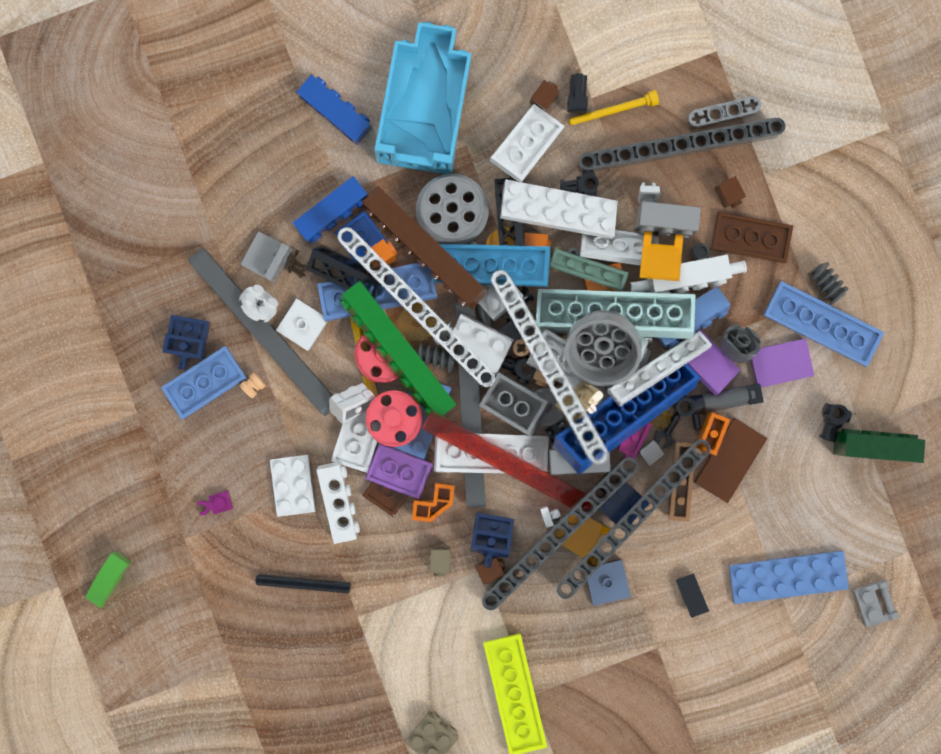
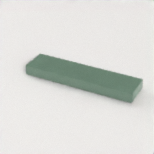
M556 248L554 249L549 268L621 292L628 276V272Z

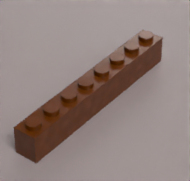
M379 186L362 202L367 207L365 211L372 218L376 216L379 219L377 223L385 231L388 228L392 231L391 237L398 243L402 241L405 244L403 248L411 256L415 254L419 257L416 261L424 269L428 266L432 270L430 274L437 281L441 279L445 283L443 287L450 294L455 292L459 296L456 300L464 308L468 305L473 309L488 293L472 275Z

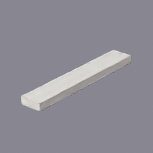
M698 331L693 335V339L682 341L637 370L624 382L609 388L608 394L620 407L711 348L712 344L701 331Z

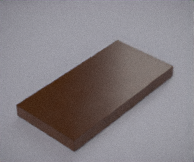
M718 211L710 250L785 264L787 263L793 225Z
M733 418L725 432L717 455L709 457L694 483L728 503L768 438Z
M428 448L424 460L432 463L435 458V452ZM371 482L362 495L393 518L408 497V495Z

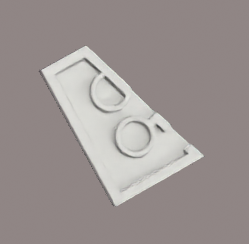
M464 313L460 315L453 330L496 375L514 340Z

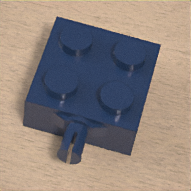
M171 315L168 334H165L162 352L180 357L177 369L186 370L187 359H204L210 322Z
M620 476L613 483H617L620 480ZM625 482L599 510L616 524L642 496ZM599 488L603 492L602 496H604L606 494V490L604 488ZM644 500L641 503V507L645 509L650 503ZM630 514L628 516L629 523L632 524L638 516Z
M476 512L470 551L485 555L483 567L487 566L488 561L487 568H491L492 557L508 558L514 519Z

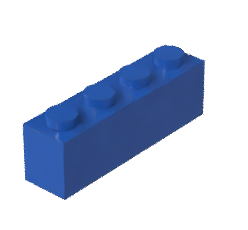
M310 75L297 90V94L302 100L354 144L358 145L371 130L370 120L361 113L359 115L354 111L356 108L350 102H343L340 99L341 95L336 90L332 89L330 91L326 87V82L319 76L315 78L313 75Z
M352 176L296 219L293 224L308 243H315L322 237L321 234L323 232L334 229L337 226L336 222L342 218L343 220L348 218L352 214L353 209L364 206L362 202L368 197V194L356 178Z

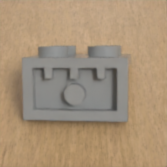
M258 232L241 265L275 283L293 249Z

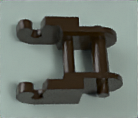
M296 250L295 255H293L290 261L292 265L288 269L289 273L294 272L300 275L299 278H302V276H305L304 272L307 270L309 261L307 265L297 262L296 258L299 250ZM295 264L303 267L302 271L295 269Z

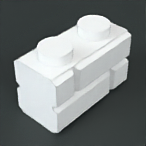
M363 383L351 386L346 391L340 394L336 393L329 398V410L342 424L367 412L375 396Z

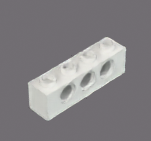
M341 461L318 466L317 474L333 543L337 544L357 539L360 527L358 521L354 520L356 509L354 503H351L349 496H352L350 485H346L345 481L347 477L346 467L342 466ZM337 480L340 486L332 487L330 481ZM340 498L345 504L338 506L334 500ZM346 517L349 522L342 524L339 522V518Z

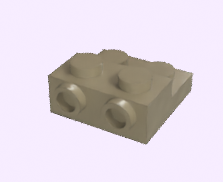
M428 711L405 739L404 743L418 754H447L458 740V731L449 724L447 726L443 723V719L434 712L432 714Z

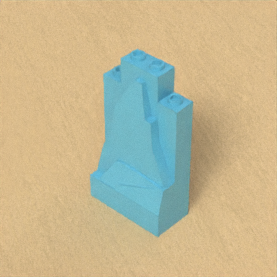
M418 22L414 44L407 40H395L375 145L377 163L438 174H452L472 54L465 50H454L456 28L449 25L438 26L431 22Z

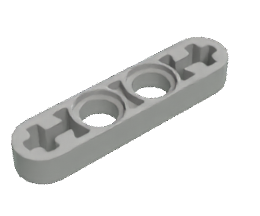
M750 96L696 109L688 115L687 123L691 128L698 129L751 116L760 110L761 101L758 97ZM750 101L752 104H756L753 110L751 107L743 110V107L747 106ZM729 106H736L738 114L731 115L728 111ZM717 110L720 114L719 119H712L710 111ZM694 115H696L698 118L703 117L704 115L706 117L704 119H701L698 122V124L696 123V121H692Z

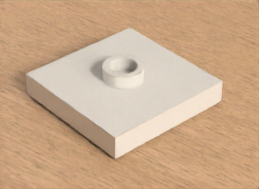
M296 298L276 331L309 351L327 322L324 321L322 314Z

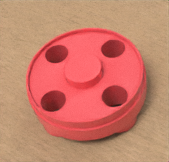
M363 334L356 343L354 350L355 363L360 373L369 381L377 383H387L399 378L397 373H393L389 369L387 360L378 355L376 346L369 342ZM361 343H367L369 351H363L360 347ZM371 368L379 370L378 377L372 376Z
M392 390L379 394L372 400L366 412V426L369 433L377 442L385 446L400 447L407 445L415 439L422 427L423 416L419 404L410 395L402 391ZM385 396L392 398L389 406H384L382 403ZM411 406L417 408V414L413 417L407 414V410ZM375 421H379L381 428L375 432L372 429V424ZM401 431L406 433V439L403 442L397 440V434Z

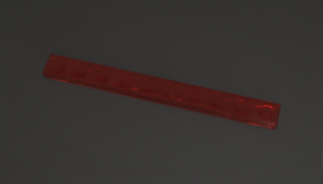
M434 411L430 413L422 427L423 430L570 508L585 494L584 491ZM586 501L582 503L581 507L584 510H589L592 508V503Z

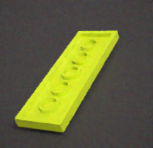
M521 633L484 641V649L509 754H522L547 748Z

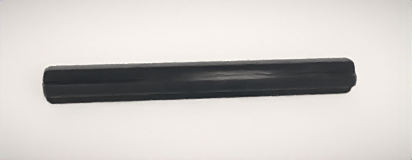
M258 574L255 580L256 585L347 594L351 589L349 582L262 574Z

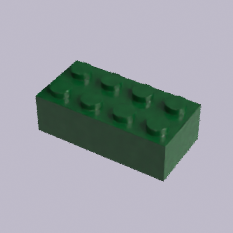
M842 429V432L836 433L833 455L924 463L925 439H918L919 435L865 430H861L860 434V430Z

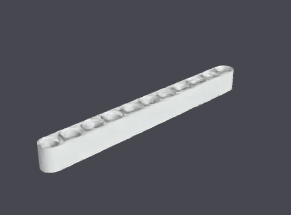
M351 228L340 230L338 234L340 243L479 384L485 387L491 386L495 381V375L485 363ZM345 231L353 234V239L349 243L342 240V234ZM360 245L367 248V254L364 257H359L356 254V248ZM372 260L380 261V270L373 271L370 269L369 265ZM385 275H394V284L386 285L383 280ZM401 288H406L409 291V296L406 299L398 297V291ZM415 302H419L423 306L420 313L412 311V305ZM430 316L436 318V324L433 327H428L425 323L426 319ZM444 330L450 333V337L446 341H442L439 338L440 333ZM458 344L464 348L463 352L459 355L453 352L454 346ZM471 358L477 360V365L474 368L467 367V361ZM484 372H489L491 376L487 382H482L480 378Z
M496 271L492 276V283L588 457L594 463H604L608 459V451L518 289L505 271ZM499 278H507L505 284L498 285ZM509 294H516L513 302H507ZM524 310V318L517 319V312ZM534 327L535 333L532 336H526V330ZM543 344L545 346L544 351L537 354L535 352L536 346ZM549 361L554 362V368L551 371H546L545 364ZM557 379L564 380L562 388H555L554 383ZM567 396L574 398V403L571 406L564 405V399ZM578 413L584 416L581 424L574 423V416ZM587 431H592L594 434V438L590 442H585L583 438L584 433ZM596 449H602L604 452V456L600 460H595L593 457Z

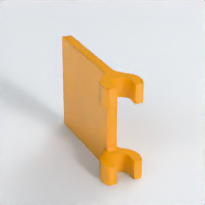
M644 231L639 278L679 281L683 235H675L674 246L652 244V232Z
M576 515L568 517L570 523H576L579 519ZM589 517L562 546L584 558L595 546L601 534L606 535L611 529ZM559 528L554 534L557 537H562L565 532ZM590 556L588 562L596 566L598 559L595 556Z

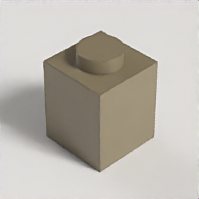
M431 547L430 573H434V576H445V573L449 574L451 548Z

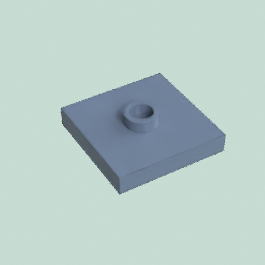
M622 559L605 562L587 580L593 606L631 597Z

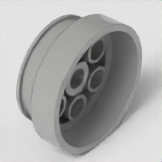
M460 174L438 176L428 182L418 196L416 203L418 224L438 244L469 245L482 234L488 221L489 206L486 195L482 188L467 176ZM449 185H454L457 190L455 193L449 194L446 192V188ZM466 194H471L474 200L467 203L463 200V197ZM434 195L439 196L440 202L432 204L429 201L430 198ZM450 204L457 206L458 209L455 213L447 211V207ZM472 213L475 219L472 222H467L464 220L465 214ZM433 215L441 217V221L438 224L430 221ZM452 223L457 224L459 227L455 233H451L447 229Z
M600 310L589 313L578 320L568 333L565 346L566 362L570 370L579 379L589 384L612 386L622 383L635 373L641 361V337L634 325L617 312ZM617 330H622V331H624V332L618 333V332H616V331H617Z

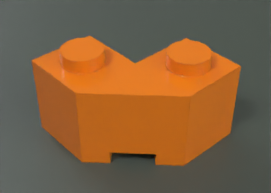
M436 482L433 501L414 499L412 520L432 522L453 505L455 484Z

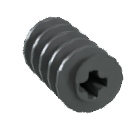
M824 262L811 270L807 275L813 273L810 280H818L815 287L823 286L820 293L827 292L824 298H832L829 305H832L846 295L848 287H841L844 283L843 280L836 281L839 275H831L834 269H827L829 262Z
M420 341L417 354L422 361H425V365L429 367L432 363L433 369L440 365V371L447 367L448 373H451L455 358L449 352L445 353L444 347L438 351L437 345L430 349V343L423 347V343Z

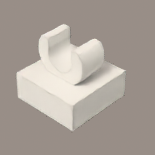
M642 182L638 194V204L642 201L657 203L660 187L656 186L655 183H652V186H645V182Z
M547 505L540 507L546 528L554 526L552 519L561 517L559 509L556 508L549 511Z

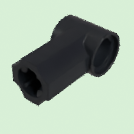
M579 73L571 75L570 95H568L567 101L568 113H587V75Z
M560 419V421L544 430L554 444L555 437L567 428Z

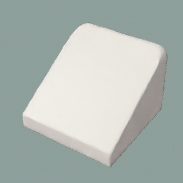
M653 439L638 452L649 466L664 455Z

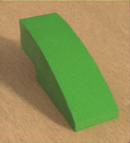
M117 551L112 552L93 581L85 598L99 608H102L123 578L124 572L132 561Z

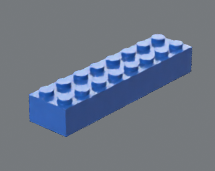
M686 363L619 407L610 396L596 407L594 413L588 412L587 415L608 453L695 389L700 377ZM584 416L577 420L575 424H581ZM569 426L555 437L553 446L578 475L594 464L588 457L572 426ZM592 431L584 433V441L590 442L593 440L594 434ZM596 449L593 453L595 460H600L604 456L602 449Z

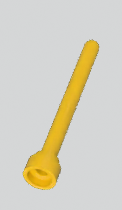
M656 90L649 91L642 98L572 117L568 122L570 125H576L642 105L653 107L659 105L658 94Z

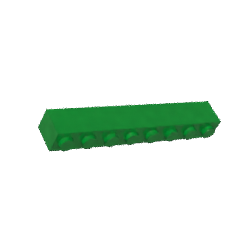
M361 281L338 298L342 309L350 313L353 323L357 327H361L365 338L376 346L378 355L387 360L389 369L393 373H397L401 378V384L412 392V398L416 403L422 405L425 409L424 413L429 419H433V421L438 420L457 405Z

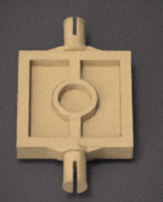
M584 381L573 388L585 411L594 413L596 411L595 405L604 396L601 391ZM567 396L564 399L565 406H571L574 403L572 396ZM558 402L555 405V407L558 409L559 412L565 415ZM576 414L574 416V422L582 418L583 414Z

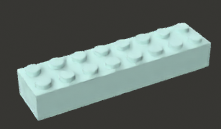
M538 289L536 324L541 332L547 329L552 333L568 334L572 326L587 314L608 310L617 312L627 318L637 329L640 337L693 339L695 294ZM617 330L616 332L622 333V332H624V331H622V330Z

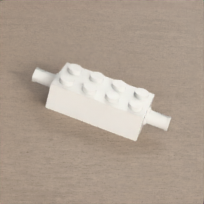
M728 255L681 263L679 281L646 278V280L630 282L631 292L669 293L673 291L674 294L689 291V288L696 291L708 287V284H711V287L726 284L733 274L747 272V266L744 260L729 263Z

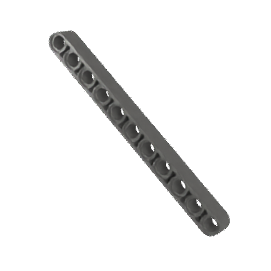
M770 118L586 152L580 156L577 167L581 172L587 170L597 172L770 140L782 134L786 124L781 118ZM771 124L778 127V132H774L771 129ZM752 128L759 130V136L753 134ZM733 132H739L741 139H736L733 136ZM714 135H720L722 142H716ZM695 139H702L704 145L698 146L695 142ZM682 142L685 145V149H679L676 143ZM663 145L666 148V153L659 152L657 147ZM639 149H645L648 155L646 157L641 156ZM626 152L629 155V159H621L620 153ZM601 156H608L610 158V163H603L601 161ZM589 159L592 165L585 167L582 164V160Z
M203 247L188 259L190 264L324 416L329 414V398L333 394L269 321L264 322L265 320L261 319L255 321L243 312L241 308L242 302L241 300L239 301V297L243 293L242 290Z
M455 299L456 323L462 313L475 319V307L471 309L467 305L464 308ZM460 344L457 345L458 355L461 354L464 349L463 346ZM471 358L467 361L468 368L476 367V359ZM458 362L462 433L482 434L479 383ZM465 472L466 507H486L484 473Z
M702 439L695 441L566 575L557 586L559 597L563 599L572 597L703 461L711 449L707 441ZM698 443L706 444L707 450L705 453L699 454L696 452L695 448ZM683 458H692L693 465L690 468L683 467ZM676 471L679 473L680 478L677 482H671L668 479L670 472ZM657 486L665 487V495H656L655 488ZM642 501H651L652 508L644 510L641 507ZM636 514L639 518L638 523H629L628 516ZM622 528L625 531V536L623 538L616 537L615 529ZM604 542L610 543L612 550L604 552L601 549V544ZM590 556H595L598 559L596 566H591L588 563ZM575 571H583L585 578L582 580L577 579ZM568 584L571 587V592L564 593L561 586Z
M625 455L610 469V472H606L553 524L554 526H551L504 573V576L498 578L485 591L482 599L484 608L495 610L637 471L638 464L636 459L631 455ZM627 460L634 462L633 468L629 470L623 467L624 462ZM612 474L620 476V480L617 483L609 481V477ZM598 488H604L606 494L599 497L595 494V491ZM588 501L592 503V508L584 510L581 507L582 503ZM576 515L579 519L576 523H570L568 517ZM560 528L564 530L565 534L562 537H557L554 531ZM543 542H548L551 548L543 550L540 545ZM535 556L537 562L529 563L527 557ZM516 569H520L523 571L524 574L520 577H517L514 575L513 571ZM503 582L508 583L510 588L503 590L500 584ZM488 596H494L496 598V602L489 603L486 600V598Z

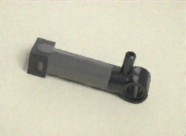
M759 383L722 390L716 396L709 392L683 397L673 404V409L679 416L692 415L694 429L700 430L702 429L699 415L701 413L764 403ZM684 401L689 406L686 412H682L680 409V405Z

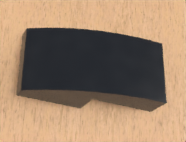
M694 573L676 580L691 618L710 612Z

